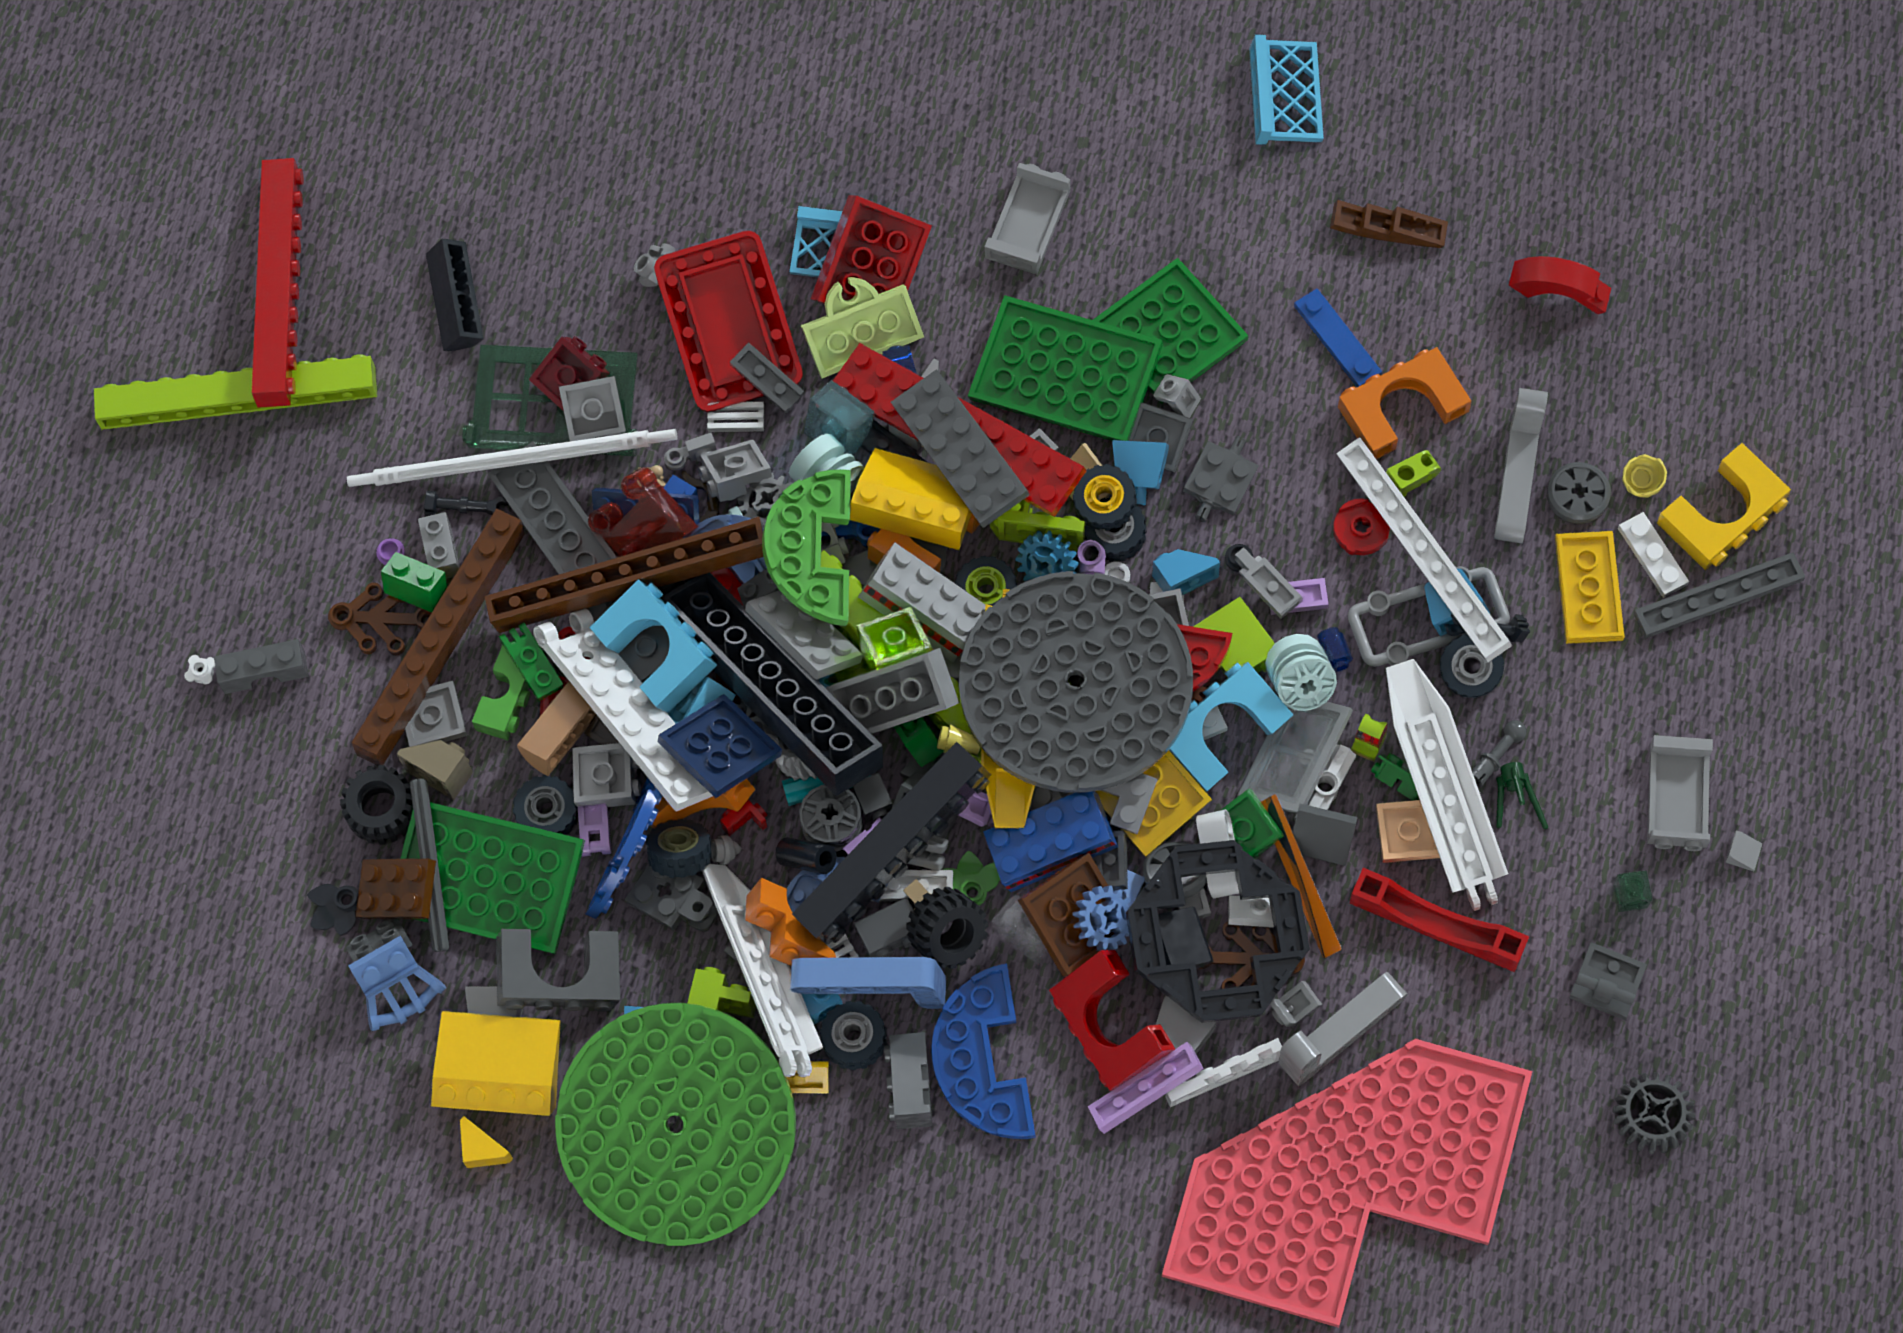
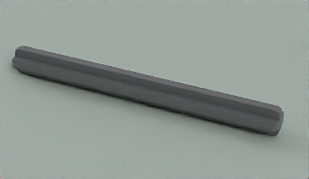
M415 779L410 782L420 859L429 858L436 860L428 919L431 945L434 952H443L449 949L428 785L425 779Z

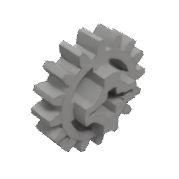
M773 473L772 477L758 483H750V487H746L747 494L737 498L738 504L741 505L739 509L742 515L751 519L760 517L765 526L772 505L782 495V492L793 483L785 484V478L782 475L778 480H775ZM754 496L756 501L752 503V507L750 508V502L752 497Z

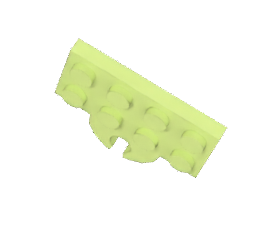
M850 277L848 278V283L855 288V296L851 300H843L841 295L842 286L839 282L832 286L825 301L826 316L801 325L821 378L839 372L859 343L882 355L924 338L904 284L878 294L876 289L864 279Z

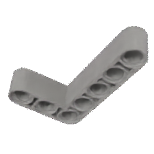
M1519 388L1510 425L1494 539L1523 543L1538 439L1545 415L1548 392Z
M1388 972L1384 973L1309 1036L1306 1037L1302 1031H1299L1287 1040L1281 1047L1278 1064L1298 1086H1301L1397 1007L1408 994Z

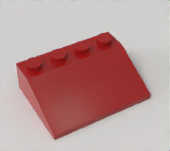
M848 195L811 300L825 305L828 292L837 282L842 286L841 295L843 300H851L855 296V288L848 283V278L850 277L864 279L876 289L878 294L903 284L908 291L932 225L857 195Z

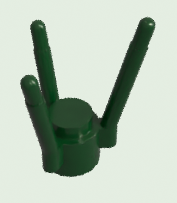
M1511 762L1501 766V776L1496 778L1498 785L1496 827L1499 829L1502 827L1505 787L1510 792L1516 791L1521 806L1525 805L1522 790L1525 787L1543 829H1547L1548 824L1530 784L1529 775L1524 772L1523 764Z

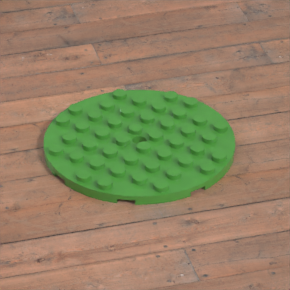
M662 1003L636 1009L616 1018L595 1033L585 1043L573 1059L560 1088L557 1115L555 1116V1130L558 1152L570 1183L572 1182L585 1205L597 1217L610 1227L640 1241L666 1244L667 1246H686L714 1240L732 1232L755 1216L768 1203L782 1182L791 1161L796 1134V1113L787 1077L783 1075L779 1061L766 1043L754 1031L737 1019L713 1008L689 1003ZM673 1115L680 1116L683 1121V1129L680 1132H673L668 1127V1119Z

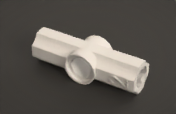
M1336 744L1307 805L1325 810L1329 809L1356 758V754L1351 749ZM1328 783L1333 789L1329 792H1323L1318 788V785Z

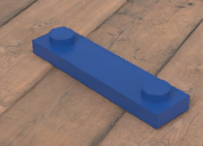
M1318 288L1294 302L1296 310L1356 387L1365 384L1366 380L1373 375H1382V370Z

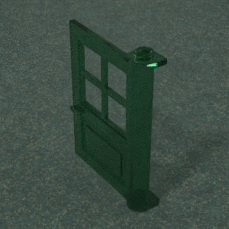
M480 345L473 420L469 421L468 426L464 425L462 431V440L466 442L468 448L515 450L524 448L532 441H534L536 446L570 442L565 414L558 406L555 433L525 432L528 401L553 402L546 395H529V378L531 376L532 364L540 365L552 348ZM585 350L591 356L593 354L598 355L607 363L605 369L610 372L607 377L615 376L626 432H621V434L637 432V429H631L638 353ZM496 363L525 364L522 394L493 393ZM492 399L522 401L519 431L489 430ZM637 449L593 455L636 457Z

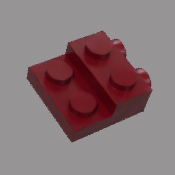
M562 336L529 378V381L563 411L560 386L607 378L610 374L605 369L607 363L596 354H593V356L589 355L585 351L587 345L575 336L573 338Z

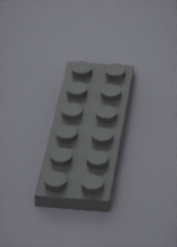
M937 369L891 401L895 410L982 528L1030 495Z

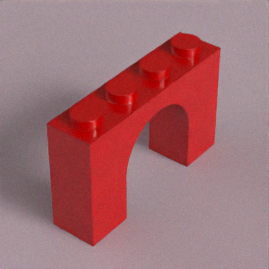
M1115 949L1099 951L1049 990L1053 996L1054 1005L1064 1014L1068 1021L1069 1030L1075 1037H1078L1084 1047L1083 1052L1086 1058L1093 1062L1099 1072L1098 1076L1101 1083L1109 1090H1114L1175 1050L1161 1024L1146 1026L1121 1045L1109 1041L1101 1032L1097 1021L1099 1002L1108 990L1129 975Z

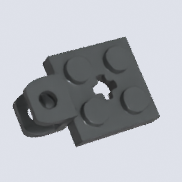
M649 865L625 898V902L673 931L683 920L696 930L706 932L719 915L712 900L701 892L707 884L703 878L696 874L684 878H669V876H662L658 872H654ZM670 886L671 895L665 894L662 898L659 897L661 894L660 889Z

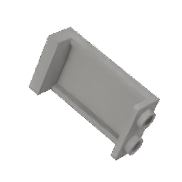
M1019 163L1017 166V176L992 238L988 237L985 244V258L1037 275L1069 196L1070 179L1059 172L1051 173L1041 170L1034 164L1025 165Z
M1653 736L1650 743L1647 844H1655V847L1659 849L1684 846L1685 850L1700 851L1703 848H1707L1710 842V834H1708L1709 771L1713 739Z

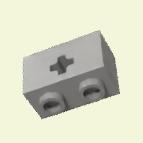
M446 512L419 518L418 522L427 564L444 571L446 579L454 577L460 565L451 524Z

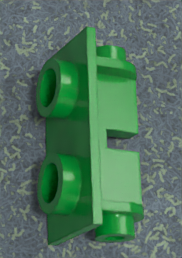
M1389 753L1388 756L1384 754L1379 755L1378 758L1382 759L1383 762L1382 764L1376 762L1371 772L1375 774L1374 777L1390 787H1393L1397 779H1399L1402 783L1397 791L1412 801L1420 800L1410 771L1402 766L1404 761L1392 753Z

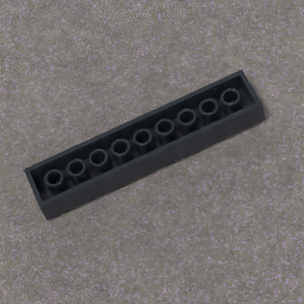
M711 573L696 576L661 597L665 604L669 602L676 608L680 614L677 618L681 623L686 622L696 632L694 638L697 642L700 643L702 641L713 652L711 658L717 664L713 671L835 796H838L883 768L882 744L818 680H815L745 611L746 608Z

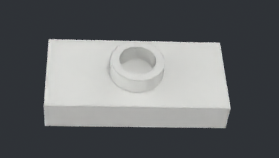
M1229 895V925L1274 927L1269 898L1240 900V896Z

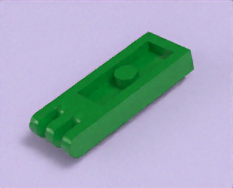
M523 622L518 625L523 634L522 636H519L517 631L512 628L509 630V634L513 639L512 642H509L504 633L498 637L539 702L562 689L563 683Z

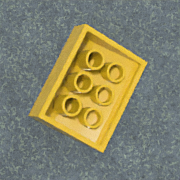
M874 448L858 480L850 507V520L956 550H960L972 514L937 465Z
M442 1011L432 1079L431 1107L550 1116L556 1108L560 1020Z

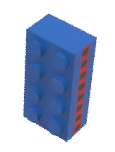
M1095 791L1075 792L1028 812L1024 828L993 827L983 831L1000 880L1010 892L1054 875L1083 854L1089 853L1094 858L1118 848L1100 797Z

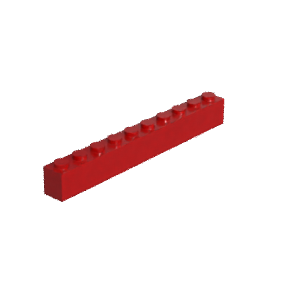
M294 158L262 160L252 371V396L257 408L291 406V395L296 393L295 379L292 378V371H295L297 368L293 347H297L298 343L294 323H298V310L295 306V300H299V287L296 283V277L300 276V264L296 258L297 253H301L300 238L297 237V231L302 230L301 215L298 214V208L303 206L299 185H303L304 177L302 169H298Z

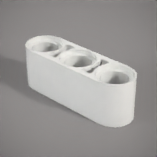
M1226 809L1197 816L1196 823L1200 844L1229 840L1235 841L1231 818ZM1236 872L1206 875L1208 888L1213 899L1239 893Z

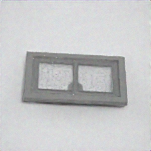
M1326 702L1320 707L1308 711H1298L1287 707L1293 713V716L1273 734L1266 736L1237 796L1241 795L1248 788L1253 790L1260 802L1276 794L1284 811L1297 814L1300 803L1307 805L1353 712L1350 707Z

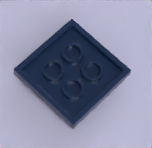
M725 694L660 733L657 740L715 798L775 761L782 754V748Z

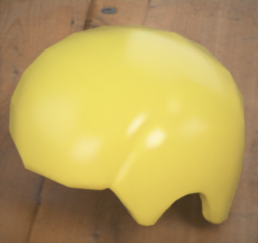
M1646 454L1639 455L1629 460L1623 468L1622 482L1627 491L1632 495L1648 498L1658 494L1664 487L1667 470L1660 458H1654Z

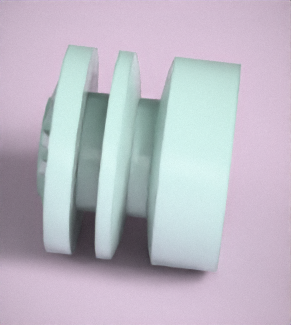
M824 434L810 442L798 454L790 466L789 475L796 482L799 479L802 481L812 477L816 472L851 470V493L857 486L864 466L859 461H855L852 454H844V446L832 434Z
M1294 634L1282 638L1269 650L1265 661L1266 671L1279 698L1287 707L1298 711L1316 709L1326 703L1333 695L1337 684L1336 673L1322 646L1316 639L1309 635Z

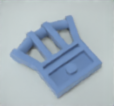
M401 936L348 965L366 995L368 1022L371 1031L379 1030L380 1026L407 1022L409 1016L416 1012L420 1014L426 1011L425 1007L438 993L441 994L446 989V986L439 979L417 965ZM412 974H415L429 984L419 997L407 979ZM398 982H401L412 1001L400 1008L389 987ZM382 992L394 1012L377 1015L375 995Z

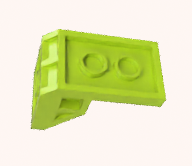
M1025 500L1020 501L990 523V529L999 540L1023 543L1029 535L1034 536L1037 531H1040L1043 536L1048 531H1051L1053 538L1060 534L1062 535L1061 542L1063 544L1066 542L1071 543L1068 548L1069 551L1077 552L1081 543L1085 542V521H1080V519L1074 516L1053 517L1041 511L1034 514L1033 508H1030L1031 504Z

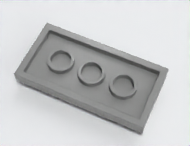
M780 590L747 602L745 611L815 680L861 662L863 654L831 623L821 621L803 612L791 603Z

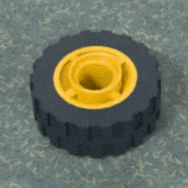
M1105 464L1104 466L1096 465L1094 468H1088L1074 489L1073 501L1078 516L1081 520L1085 521L1086 525L1092 526L1096 530L1105 529V531H1108L1112 528L1117 529L1123 523L1126 524L1129 521V517L1133 516L1135 512L1134 507L1137 505L1134 483L1129 478V475L1125 471H1121L1117 466L1112 467L1110 464ZM1102 493H1110L1112 495L1108 502L1097 500Z

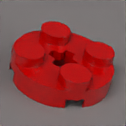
M1363 498L1354 499L1342 505L1333 525V533L1337 543L1350 555H1369L1379 551L1387 543L1390 527L1369 500ZM1361 521L1363 525H1369L1366 532L1361 533L1355 529L1357 522Z

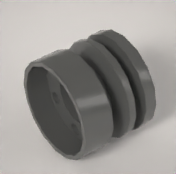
M821 785L811 790L803 799L799 812L805 840L830 845L834 848L836 856L844 855L843 847L863 832L861 809L855 795L847 789L838 796H835L825 785ZM830 813H835V815L832 816L831 820L826 819V817H829Z

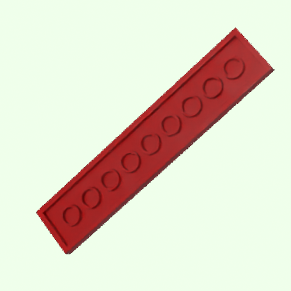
M859 343L828 386L829 390L918 441L895 410L891 401L924 378ZM959 398L1030 495L1023 500L1055 517L1086 473L1085 467Z

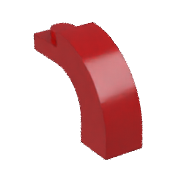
M1528 257L1514 261L1509 286L1525 297L1530 298L1541 294L1563 295L1578 301L1596 314L1606 313L1611 287L1599 280L1600 273L1581 263L1556 257Z

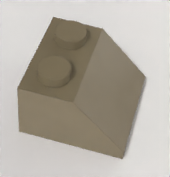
M438 740L403 748L397 753L408 774L417 779H425L428 786L453 801L473 773L469 765L470 761L465 757V750L453 742L448 745Z

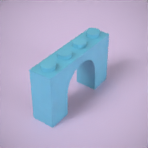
M638 579L590 626V629L605 647L618 654L644 629L651 626H663L666 629L670 642L668 655L663 664L640 688L657 708L669 713L717 664L711 658L713 655L711 649L702 641L698 643L694 638L696 632L686 622L681 623L677 618L680 614L676 608L669 602L665 604L660 597L663 593L653 583L647 585Z
M1238 662L1224 673L1228 677L1220 685L1216 681L1203 692L1206 697L1198 704L1195 700L1191 702L1183 729L1169 749L1205 792L1228 773L1226 768L1208 749L1203 739L1202 728L1204 720L1215 706L1224 703L1240 706L1248 712L1267 735L1273 734L1293 716V713L1248 662L1241 666Z

